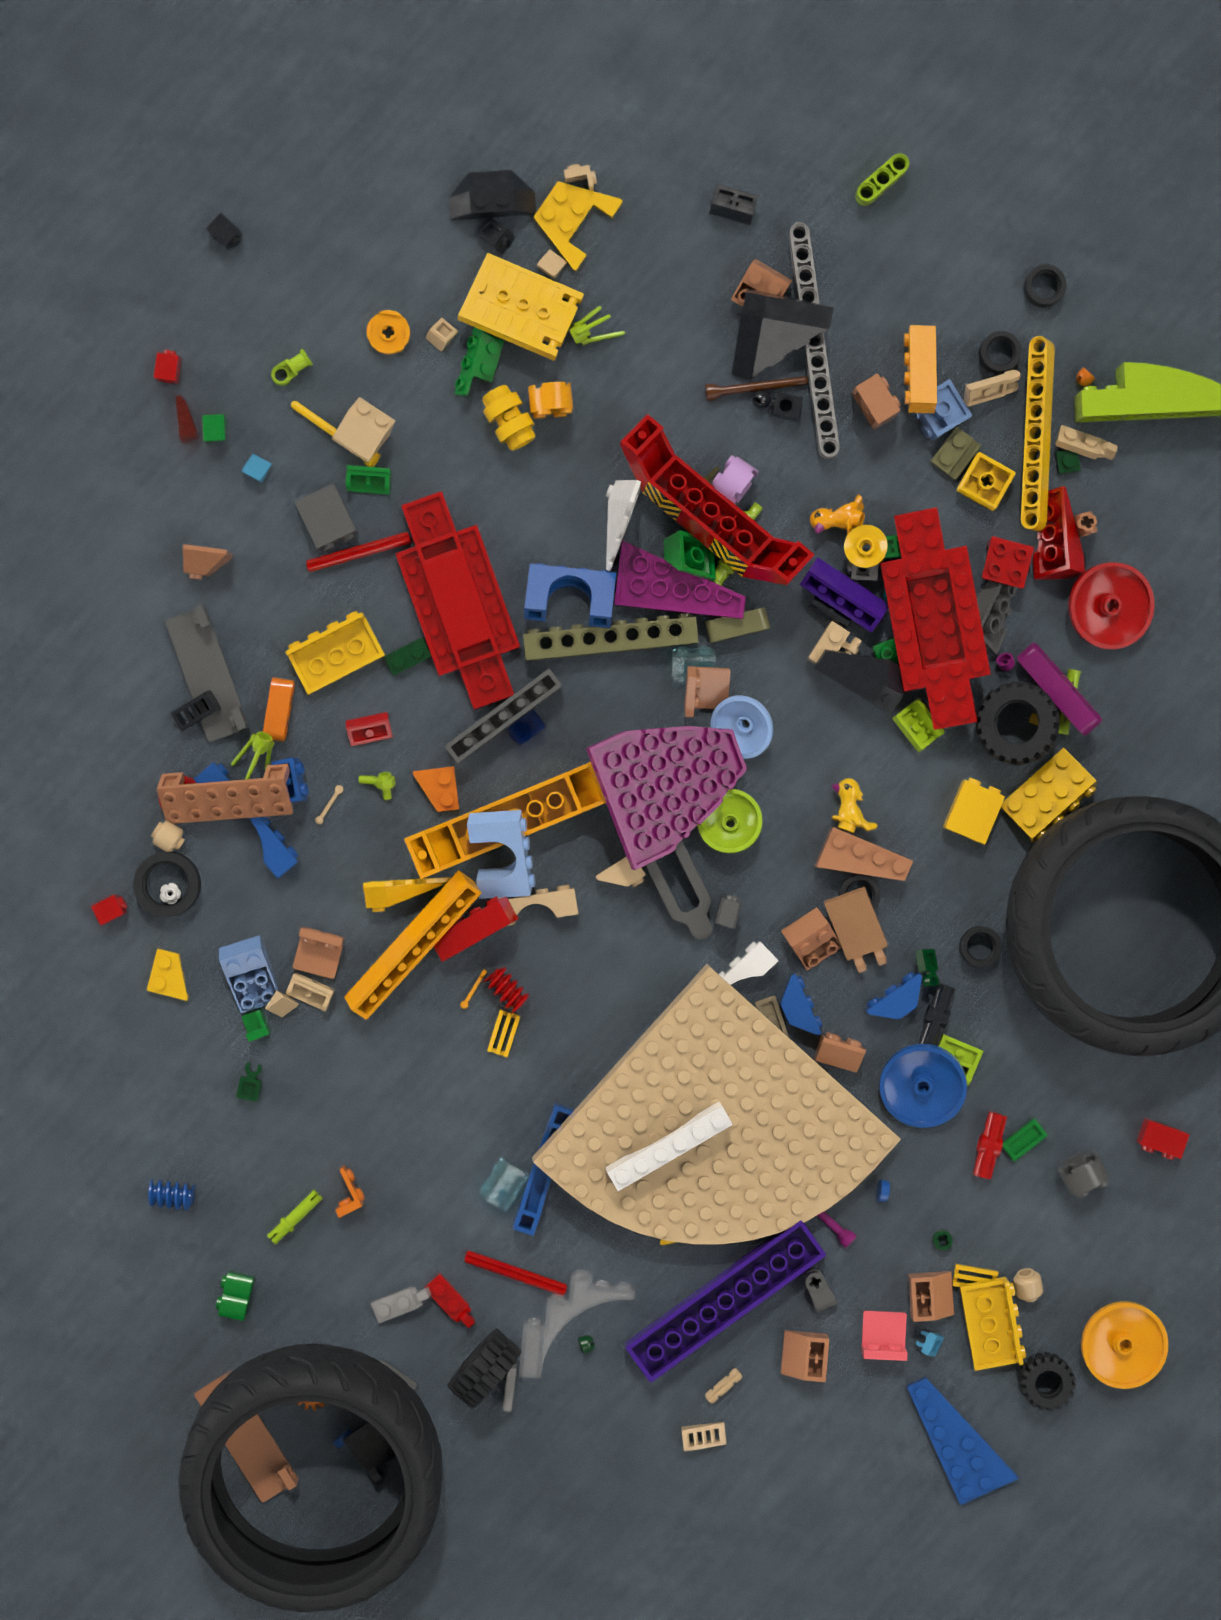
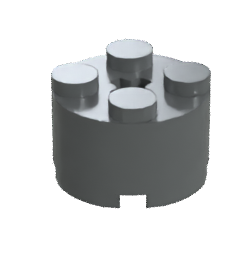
M1090 1150L1092 1154L1086 1155L1085 1151L1075 1154L1063 1162V1168L1058 1167V1172L1069 1193L1077 1195L1078 1198H1083L1090 1193V1190L1096 1187L1102 1188L1109 1183L1107 1179L1109 1174L1096 1150Z

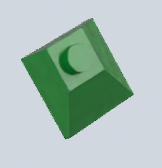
M679 530L663 540L664 559L681 572L711 581L716 580L714 553L692 534Z

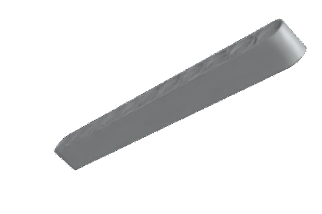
M798 222L792 225L788 237L796 296L798 300H803L802 296L804 294H810L814 299L812 303L820 304L809 228L806 224ZM801 230L805 237L797 239L793 232ZM803 251L807 254L808 258L806 260H799L796 253ZM803 272L808 273L811 279L803 282L799 275ZM820 332L814 336L819 339V345L811 346L807 343L804 345L818 452L822 458L829 460L834 458L839 451V439L824 333ZM819 358L822 361V366L815 368L811 364V360ZM817 379L823 380L825 388L817 389L814 381ZM819 401L827 402L828 409L821 411L817 407V403ZM823 422L829 423L831 431L823 432L820 424ZM824 444H832L834 452L827 454L823 449Z

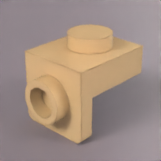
M574 164L564 170L566 183L587 179L589 190L594 191L593 184H597L595 171H590L589 165L580 167V164Z

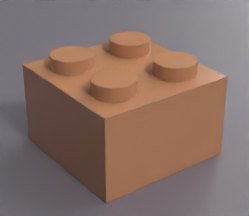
M878 373L856 386L851 393L873 430L895 418L901 411L899 409L901 406L899 400L895 395L891 396L888 391L889 384L883 376L880 378Z

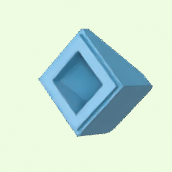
M252 454L241 472L263 483L272 463Z

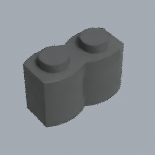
M726 894L725 898L720 897L714 923L736 928L742 907L738 897Z

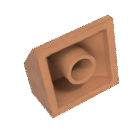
M183 544V572L189 574L190 579L202 580V576L209 577L230 561L233 554L228 550Z

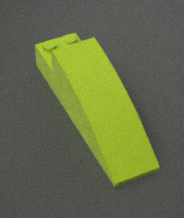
M1123 362L1115 369L1116 385L1105 386V389L1097 390V386L1084 387V390H1081L1074 396L1075 423L1221 416V384L1188 371L1148 363Z

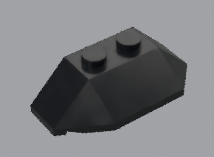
M512 170L471 172L464 177L449 197L450 220L489 218V216L536 214L535 192Z

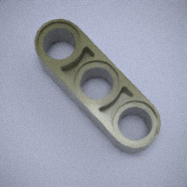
M766 607L744 612V619L721 617L705 622L710 643L771 628Z

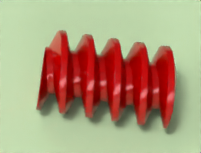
M497 968L482 983L490 981L488 989L496 988L493 995L501 994L499 1002L507 1000L505 1008L513 1007L512 1014L527 1001L529 993L521 995L524 989L523 986L515 988L518 981H509L512 974L504 975L507 968Z

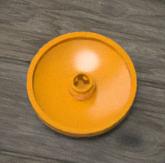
M1119 1301L1100 1308L1088 1320L1081 1338V1352L1086 1366L1098 1380L1114 1388L1130 1389L1149 1382L1162 1369L1168 1354V1336L1163 1323L1150 1309L1135 1302Z

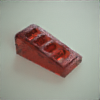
M181 395L176 396L179 438L183 444L199 439V434L185 398Z

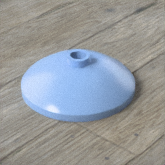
M743 695L731 696L719 703L713 711L711 728L733 729L743 759L756 757L769 746L773 737V722L766 708L757 700ZM744 720H748L750 725H746Z

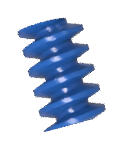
M151 1179L148 1190L149 1205L153 1207L157 1202L158 1207L162 1208L166 1202L168 1209H171L173 1204H175L176 1210H179L183 1205L184 1210L188 1211L194 1201L196 1185L193 1184L191 1190H189L187 1183H185L181 1189L179 1182H176L174 1187H171L170 1181H167L166 1185L162 1186V1180L159 1179L157 1185H154L153 1179Z

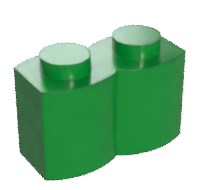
M229 1271L227 1276L223 1275L220 1288L224 1289L222 1297L218 1296L215 1309L219 1310L218 1316L240 1321L245 1320L255 1276Z

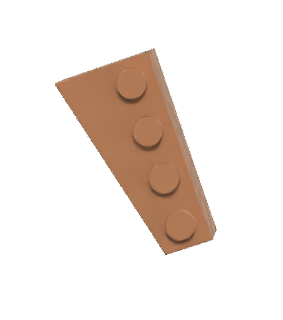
M831 827L815 867L905 881L913 861Z

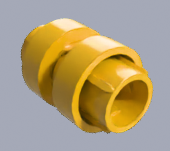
M501 385L483 396L482 401L486 407L483 413L489 423L497 422L499 428L495 430V434L501 444L506 443L510 450L515 451L535 439V433L532 430L535 423L528 412L521 414L519 408L523 405V402L517 392L511 393L507 385Z

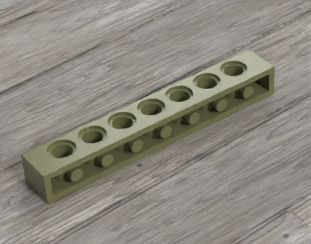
M691 613L679 614L678 619H670L669 616L656 617L657 621L649 622L648 618L635 619V623L627 624L626 620L613 621L614 625H611L610 628L593 626L584 628L583 624L571 625L570 630H562V627H551L549 632H541L540 629L527 630L528 634H523L526 661L698 644L696 617H691ZM671 625L680 626L681 634L679 636H672L670 634L669 627ZM650 627H657L660 631L659 637L650 638L647 633ZM629 629H635L638 632L639 636L636 640L631 641L627 639L626 632ZM608 631H613L616 633L617 639L613 643H608L604 635ZM591 633L595 636L596 640L592 645H586L583 642L585 634ZM569 635L573 637L574 643L571 647H564L561 640L564 636ZM543 638H550L552 640L551 648L542 649L540 641Z

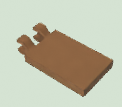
M865 886L824 901L847 961L854 959L858 973L867 971V965L862 955L871 952L875 953L879 966L887 964V957L883 948L888 947V943Z

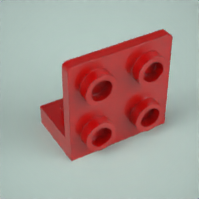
M992 536L987 542L986 549H988L981 578L1023 589L1034 547Z

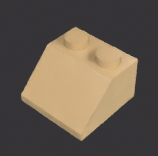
M359 397L348 410L332 440L369 463L390 436L396 420Z

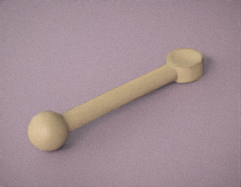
M341 785L335 787V793L320 816L315 818L316 824L320 825L323 823V818L337 796L343 793L344 788Z

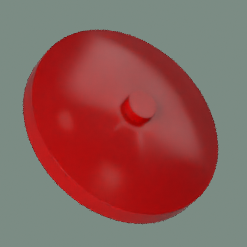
M1117 562L1101 563L1086 570L1075 582L1068 603L1069 617L1078 635L1087 643L1104 649L1123 648L1141 638L1151 624L1155 608L1154 594L1144 575L1130 565Z

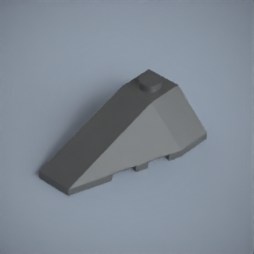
M989 581L977 595L986 650L997 655L1006 636L1007 629L1004 628L1006 616H1010L1012 611L1009 608L1011 597L1015 596L1017 588Z

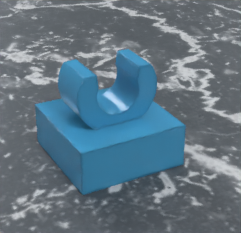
M921 1331V1334L925 1335L926 1341L925 1343L916 1341V1345L922 1347V1353L928 1356H936L945 1337L938 1333Z

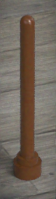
M806 376L722 387L714 385V383L705 384L707 402L716 401V398H720V395L806 385L809 379Z

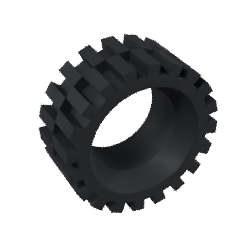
M498 1328L494 1329L461 1364V1367L454 1373L455 1375L447 1384V1388L471 1409L475 1408L494 1390L506 1373L510 1371L512 1365L515 1364L518 1360L517 1358L521 1355L522 1350Z

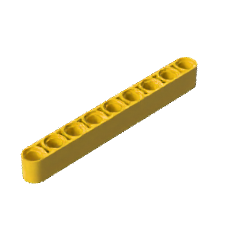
M1042 336L1034 337L1029 344L1021 523L1025 528L1033 531H1041L1047 523L1055 356L1053 342ZM1045 343L1044 350L1039 352V346ZM1044 364L1043 372L1038 374L1039 366ZM1043 386V392L1037 396V389ZM1042 408L1041 415L1036 417L1037 409ZM1040 429L1041 435L1035 439V433ZM1040 451V457L1035 461L1034 454ZM1038 472L1039 479L1033 482V476ZM1037 494L1038 500L1033 504L1032 497ZM1036 515L1037 522L1032 526L1031 519Z

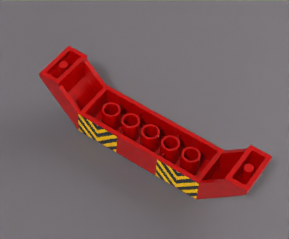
M647 414L620 441V446L636 480L641 481L640 489L642 493L741 577L788 585L815 554L799 541L791 542L774 538L732 501L714 489L713 485L674 453L663 431L664 427Z

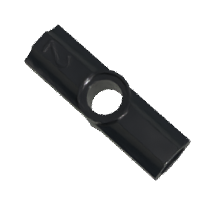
M940 983L936 986L932 1002L928 1005L924 1015V1026L918 1044L938 1046L942 1031L946 1028L950 1017L949 1009L956 991L955 988Z

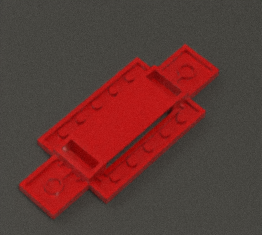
M442 491L401 505L415 547L395 554L438 675L442 676L460 669L474 710L513 696L514 691L501 654L520 648V644L478 526L474 525L456 531Z
M937 507L896 515L894 519L902 559L881 563V569L904 691L926 688L934 730L978 722L970 679L991 675L968 548L967 546L945 550Z

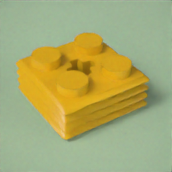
M978 452L956 490L989 510L994 511L1016 472ZM985 477H989L988 482L991 483V485L983 486V481H981V478L984 479Z

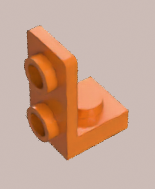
M345 1165L340 1167L339 1170L353 1199L351 1200L348 1197L338 1202L339 1206L335 1211L339 1218L362 1207L364 1204L363 1200L365 1199L361 1188H356L353 1182L356 1180L351 1168L347 1169Z

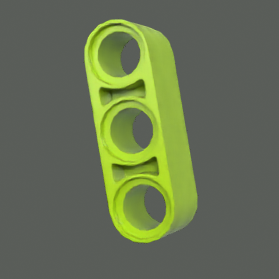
M902 153L893 155L862 182L855 195L857 203L862 206L872 204L904 176L909 167L908 157ZM896 161L901 162L904 165V169L897 170L894 168L893 163ZM885 176L888 183L880 184L877 181V177ZM860 191H870L871 197L863 198Z

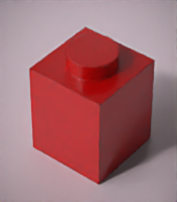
M164 350L163 353L157 352L153 377L156 381L179 384L182 358L176 355L177 352L171 350Z
M114 894L91 906L100 926L126 914L125 908L128 907L125 899L122 896L119 897L118 894Z

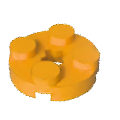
M384 310L369 321L367 325V338L371 346L379 353L385 355L402 352L410 340V327L400 313ZM387 327H391V330L395 332L390 338H386V335L382 333L383 330H387Z

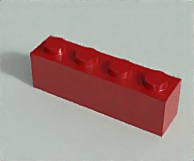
M496 896L486 902L487 907L481 909L479 906L471 910L468 918L464 919L461 916L433 946L441 961L443 962L518 920L519 918L508 898L505 896L498 899Z

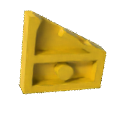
M160 948L157 949L147 991L188 1001L189 995L185 986V977L179 953Z

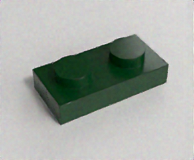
M423 637L384 656L393 676L432 657Z

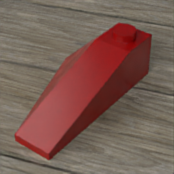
M1065 486L1048 491L1047 523L1044 529L1037 534L1039 543L1037 552L1034 551L1033 555L1035 580L1069 579L1082 575L1085 572L1084 553Z

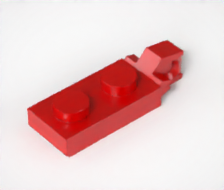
M441 1273L424 1287H429L432 1294L430 1296L452 1320H455L457 1323L461 1320L468 1328L475 1323L476 1320L469 1314L472 1310L469 1303Z

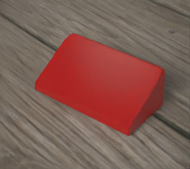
M388 712L346 721V730L351 746L393 738Z

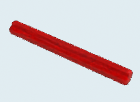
M408 532L400 533L307 560L306 566L309 572H313L410 544L411 539Z
M472 1251L466 1252L465 1263L564 1296L566 1293L567 1285L562 1282Z

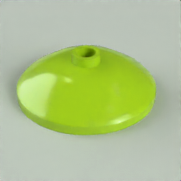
M732 789L728 790L722 798L723 802L698 825L699 833L705 843L712 849L722 853H738L749 848L759 837L763 823L762 813L757 802L749 794ZM734 821L735 825L728 827L727 822Z

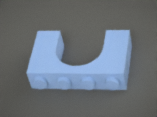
M522 811L469 813L467 828L470 843L499 842L508 846L516 856V860L509 866L478 869L476 883L482 892L479 899L494 898L496 896L498 898L505 896H531L532 887H535V875L531 874L530 871L533 868L532 856H528L527 850H530L529 837H525L527 820L522 818Z

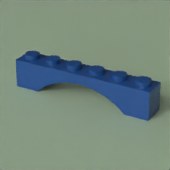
M213 762L194 778L196 783L232 781L227 775L229 774L227 768L222 763L218 765L216 762ZM267 816L249 818L260 836L264 863L277 878H281L300 862L297 858L299 856L298 852L292 846L288 848L283 842L285 837L278 829L274 831L269 825L271 821Z
M554 1102L539 1149L575 1109ZM533 1163L512 1224L514 1230L534 1236L552 1179L535 1163Z

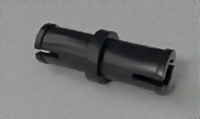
M817 596L813 598L808 608L822 615L825 621H833L846 629L851 621L850 618Z

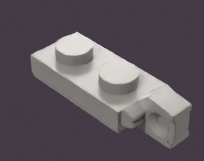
M408 1287L372 1301L371 1306L378 1323L418 1309V1307L423 1305L422 1301L429 1298L432 1294L429 1287L417 1291L416 1287Z

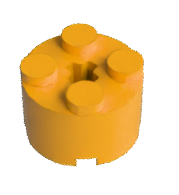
M548 382L542 383L541 388L536 389L535 385L528 387L530 414L533 415V419L546 418V415L551 414L554 415V418H560L572 413L571 383Z

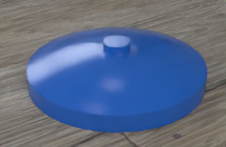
M914 1044L902 1048L888 1059L881 1072L880 1095L885 1107L896 1119L910 1126L928 1128L941 1125L959 1112L966 1098L967 1080L962 1065L950 1052L935 1045Z

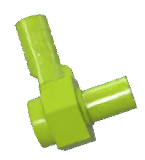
M390 772L379 773V777L359 776V784H374L377 788L382 789L384 800L392 798L391 788L396 783L395 777Z

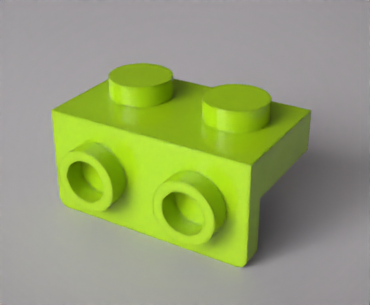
M920 699L910 703L892 718L918 753L945 733L943 729L934 730L931 713Z

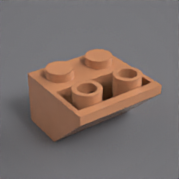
M754 259L731 300L743 307L745 294L748 289L784 296L792 280L759 260Z
M817 907L781 931L807 971L842 948L831 926Z
M827 1032L826 1035L820 1034L813 1059L857 1073L866 1049L858 1040L847 1038V1041L841 1040L839 1035Z
M951 1271L908 1274L910 1315L914 1322L933 1321L954 1315Z
M784 1330L781 1374L805 1381L826 1382L829 1351L828 1334Z

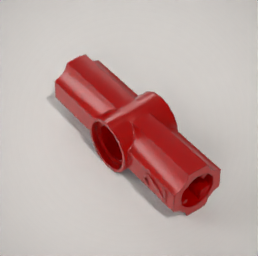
M988 1111L983 1133L980 1134L977 1143L978 1153L973 1175L985 1179L992 1178L996 1158L1000 1156L1003 1146L1002 1135L1007 1116Z

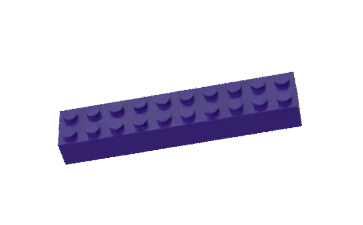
M800 1220L791 1228L772 1235L625 1342V1348L651 1383L826 1256V1253L806 1224Z

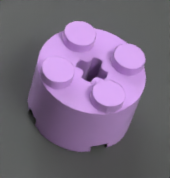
M731 455L725 464L724 473L719 472L712 483L714 489L736 505V502L739 503L752 485L751 479L753 477L756 478L759 471L738 456L734 457Z

